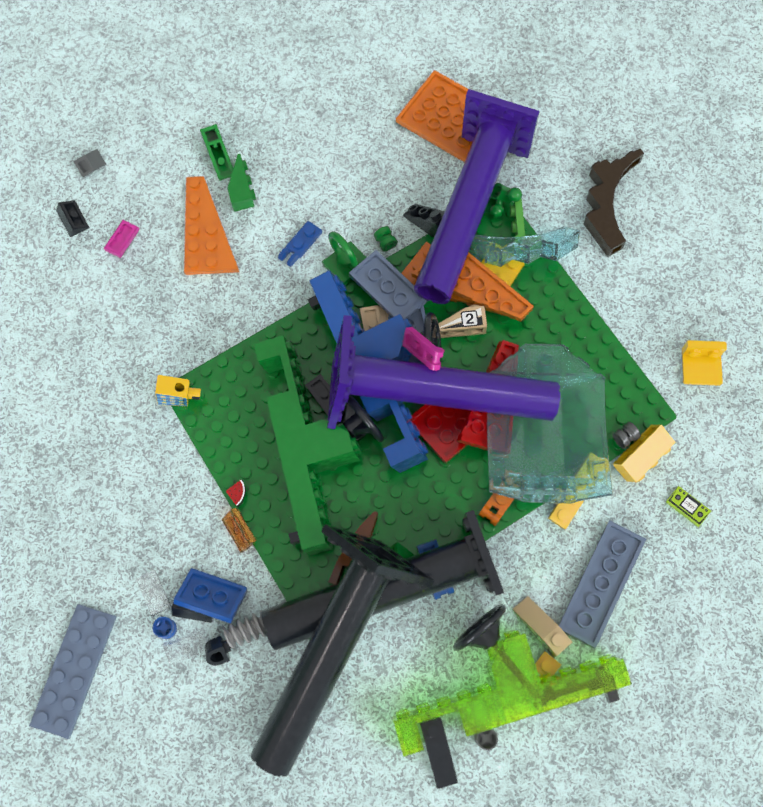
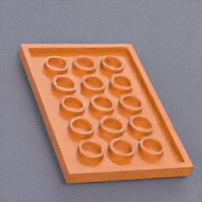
M434 70L396 117V123L465 162L473 141H468L461 137L468 89Z

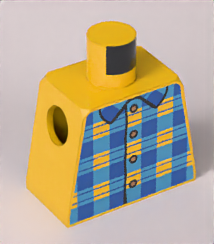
M158 375L155 390L157 405L188 406L189 399L200 400L201 389L190 388V380Z

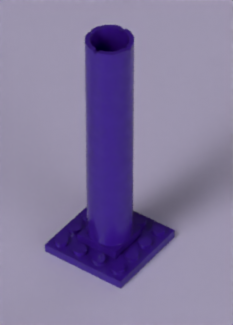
M468 89L461 137L468 141H473L415 283L414 291L421 298L427 301L431 300L436 304H446L450 301L506 155L509 152L518 157H529L540 111Z
M343 316L332 361L328 429H335L337 422H341L342 411H344L345 402H348L349 395L553 421L558 413L560 405V386L558 382L443 366L440 367V370L434 371L421 363L355 355L356 346H354V341H352L355 325H351L352 316Z

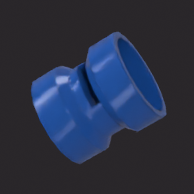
M159 617L154 621L152 629L156 636L162 639H170L176 634L177 625L167 617Z

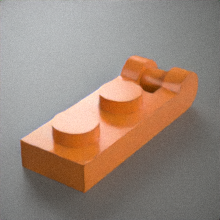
M509 471L478 515L482 518L486 517L491 521L492 525L496 526L526 481L512 471ZM491 507L498 511L496 515L490 511Z

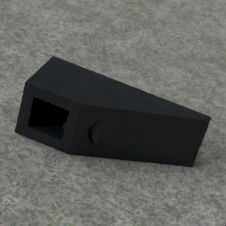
M414 204L408 208V211L403 216L434 238L445 211Z

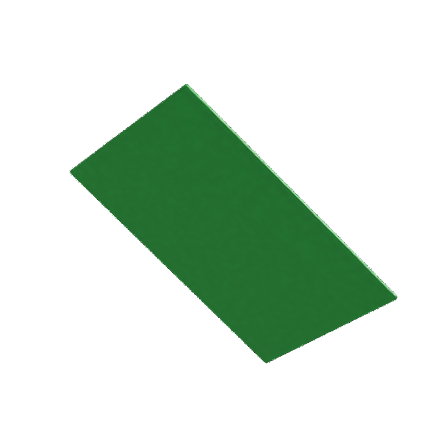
M489 199L469 253L482 262L494 244L524 261V267L510 287L534 306L533 310L521 322L508 316L485 310L486 334L441 338L442 349H444L441 366L486 372L500 341L505 340L517 344L519 348L516 377L558 382L560 386V405L556 417H554L553 421L513 416L510 454L502 455L467 445L446 464L418 436L427 447L428 453L426 456L428 460L401 473L390 466L383 450L404 439L394 414L378 422L371 417L383 434L384 441L379 443L368 433L357 441L362 451V454H359L360 461L316 473L321 480V486H319L320 493L324 494L326 504L323 505L324 511L328 512L331 523L328 525L355 533L359 526L374 511L378 512V519L371 538L382 541L388 547L398 542L414 555H417L419 553L416 546L436 539L438 546H442L470 535V532H465L462 521L466 512L474 510L484 539L487 541L565 491L589 453H593L606 463L624 453L629 446L625 449L621 448L615 442L612 433L618 429L621 430L627 422L633 423L641 435L650 425H662L665 427L676 419L677 416L525 218L526 240L523 251L515 252L513 250L515 233H512L511 223L514 222V218L510 216V206H513V202L509 204L503 203L504 214L500 218H494L490 214V208L496 204L497 200ZM427 234L385 259L402 273L426 242L432 244L434 238ZM353 280L345 286L347 289L345 293L347 297L351 298L354 305L352 308L358 314L361 320L359 324L363 328L360 308L378 304ZM430 300L423 305L425 314L429 312L434 313L438 323L465 307H469L467 303L459 301L436 304ZM309 303L179 377L190 380V388L201 389L200 400L189 399L188 406H171L286 601L331 586L328 581L342 553L340 551L341 547L333 544L334 549L309 555L302 550L301 544L292 545L290 543L289 533L296 532L297 527L266 397L289 391L284 369L268 374L259 364L254 347L255 343L284 335L287 341H291L292 347H295L298 358H295V360L300 365L302 371L300 376L301 382H304L306 385L321 374L330 386L332 361L337 343L322 309L319 308L314 311ZM306 388L304 396L310 404L309 416L313 418L314 422L323 419L328 421V416ZM352 395L360 406L365 409L361 397ZM402 402L406 408L408 407L412 415L425 405ZM512 471L524 479L526 483L497 525L494 526L490 523L489 519L486 517L482 518L478 514L508 472ZM242 479L246 487V494L241 506L237 507L226 493V490ZM491 507L490 511L496 515L498 511ZM345 568L343 569V572H342L340 581H341V579H342V577H343V575H344V573H345V571H346Z

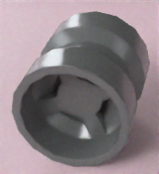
M627 422L621 430L618 429L612 433L615 442L623 449L628 447L631 441H636L641 437L639 430L631 422Z
M482 726L475 732V742L483 750H491L497 745L498 737L492 728Z

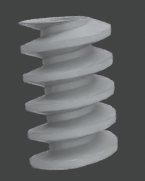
M260 610V617L252 613V620L244 616L243 624L239 619H236L235 627L232 623H228V629L226 630L222 625L226 641L232 649L236 648V642L243 646L244 639L247 643H250L252 636L255 640H258L259 633L263 637L267 636V630L264 629L262 621V610Z

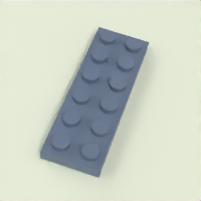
M610 520L608 521L558 625L565 634L594 649L597 647L646 542V538Z
M77 604L33 714L30 727L66 739L71 738L117 616Z

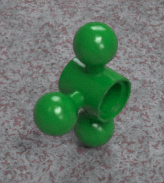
M496 183L490 199L497 200L496 204L490 208L491 216L500 218L504 214L502 204L518 202L522 198V191L517 187L509 188L501 183Z

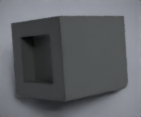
M98 149L73 161L82 177L106 165Z

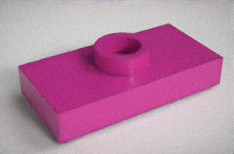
M122 220L105 245V251L121 258L139 232L138 226Z

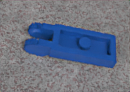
M307 221L286 247L282 249L278 259L283 261L290 252L293 253L287 261V265L292 267L323 233L322 229Z

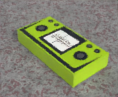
M680 486L674 490L666 501L667 504L697 527L703 523L711 512L710 509Z

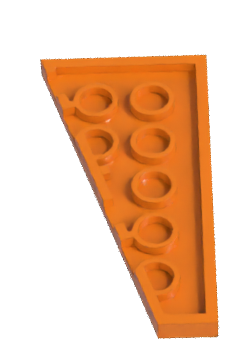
M468 252L452 294L521 322L533 310L534 306ZM423 263L412 272V277L418 278Z

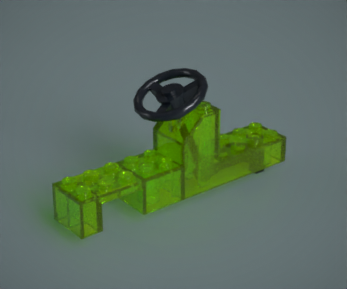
M500 604L472 624L453 645L456 651L462 650L467 646L487 649L489 659L486 667L492 685L485 683L476 686L477 690L472 692L468 691V689L457 692V696L453 698L443 696L437 698V703L431 705L428 702L416 705L415 710L408 711L406 708L396 711V715L392 716L403 757L424 750L417 723L452 712H457L462 732L468 737L601 694H605L606 700L609 703L619 701L620 697L617 689L632 685L624 659L618 658L616 655L611 656L607 654L598 657L599 661L597 662L588 660L579 663L578 668L565 667L559 669V674L551 675V673H546L539 676L526 634L514 629L504 632V637L500 636V618L506 611L505 605Z

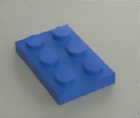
M191 568L173 601L175 605L231 624L247 593V587Z

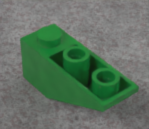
M237 154L227 188L234 212L255 207L253 200H256L254 189L250 190L249 185H252L250 174L246 175L245 173L248 170L246 159L242 160L241 154Z

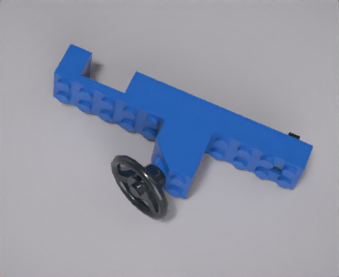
M328 270L309 280L315 296L309 298L308 302L314 311L319 308L322 309L336 343L343 316H352L351 325H355L354 336L352 337L354 346H356L355 355L409 362L412 353L402 346L405 329L413 327L408 318L404 319L399 314L365 331L359 324L361 320L358 314L352 308L354 305L351 298L347 297L345 293L347 289L337 274L333 275ZM429 312L425 316L423 331L420 334L436 347L442 348L438 320L434 313ZM360 396L367 413L378 422L394 414L403 433L404 439L383 449L393 469L401 473L428 460L426 456L428 453L427 447L418 438L420 432L417 426L410 421L413 418L408 407L406 408L404 403H402L403 401Z

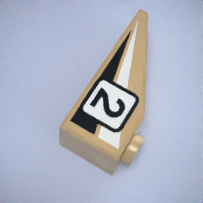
M479 305L465 307L438 323L441 338L486 334L485 307Z
M529 596L512 609L552 657L558 656L572 643V640Z

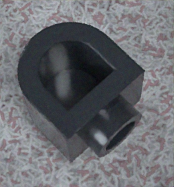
M222 636L213 638L205 644L206 661L210 665L217 666L230 661L229 652L231 647L226 640H223Z

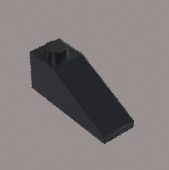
M441 717L420 723L437 789L457 784L458 781Z

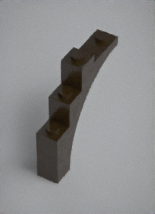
M641 148L628 152L623 158L613 160L611 164L605 159L601 162L597 161L591 167L589 177L596 185L590 188L586 200L593 210L586 214L583 224L607 257L622 250L626 243V239L618 227L614 214V192L623 176L630 169L641 163L644 155Z

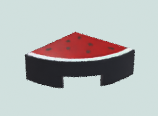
M242 479L226 490V493L237 507L241 506L246 494V487Z

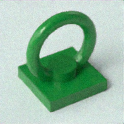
M331 231L328 239L334 253L324 259L322 264L333 275L337 274L340 281H343L346 286L353 281L349 276V272L367 257L351 241L347 243L339 233Z

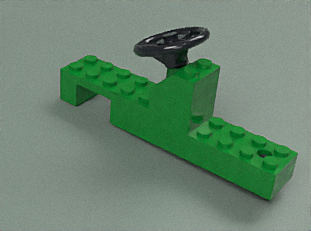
M284 335L255 343L254 347L259 364L268 374L284 369L289 391L266 397L297 527L296 532L289 533L290 543L292 545L301 544L302 550L309 555L334 549L333 544L327 541L328 537L321 532L324 525H328L331 522L328 512L324 511L323 505L326 504L324 494L320 493L319 486H321V480L316 473L360 461L359 454H362L359 442L355 438L357 434L370 433L379 443L384 441L383 434L372 421L371 416L352 395H349L348 402H346L343 423L337 424L335 429H328V421L325 419L314 422L308 413L311 408L308 399H305L304 396L306 387L304 382L300 380L302 371L300 365L296 363L295 358H298L295 347H292L291 341H287Z

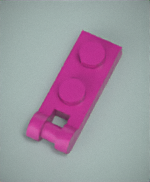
M407 327L402 346L429 369L434 371L440 370V358L443 357L444 349L436 347L413 327Z

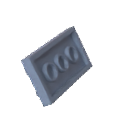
M377 250L349 272V276L392 318L399 314L404 319L409 318L427 303V300L415 293L414 285Z

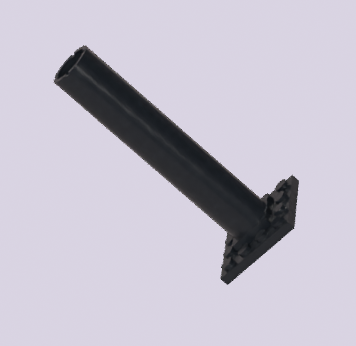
M474 510L466 512L462 521L465 532H470V535L406 558V560L435 580L432 587L422 586L418 588L410 582L406 585L399 581L390 580L372 616L485 575L486 579H483L488 592H492L496 596L504 593ZM339 583L263 610L261 612L263 626L267 630L266 635L272 648L279 650L311 638Z
M327 524L324 525L321 532L328 537L327 541L340 546V551L350 557L351 561L251 752L253 762H256L259 768L274 776L280 777L282 775L285 777L290 773L389 581L395 580L406 585L410 582L418 588L422 586L431 588L435 581L382 541Z

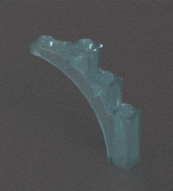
M563 226L544 234L524 237L475 235L469 253L485 259V263L499 267L511 260L530 264L539 257L558 261L578 248L580 230Z

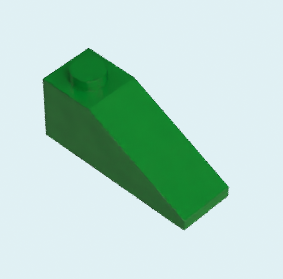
M217 124L200 129L219 181L231 177L233 166Z

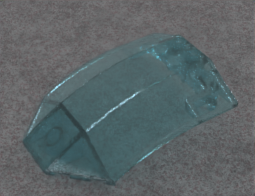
M525 343L520 347L519 351L504 360L495 371L492 370L490 372L558 382L560 386V405L553 421L487 413L489 492L522 502L567 504L611 496L613 494L606 434V377L590 369L588 363L579 356L576 358L565 345Z

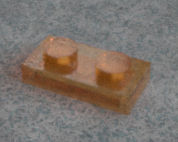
M237 508L231 509L221 519L241 553L247 551L256 542L255 537Z

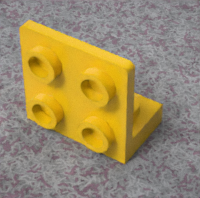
M687 340L682 347L683 383L721 386L723 384L721 356L727 349V342Z

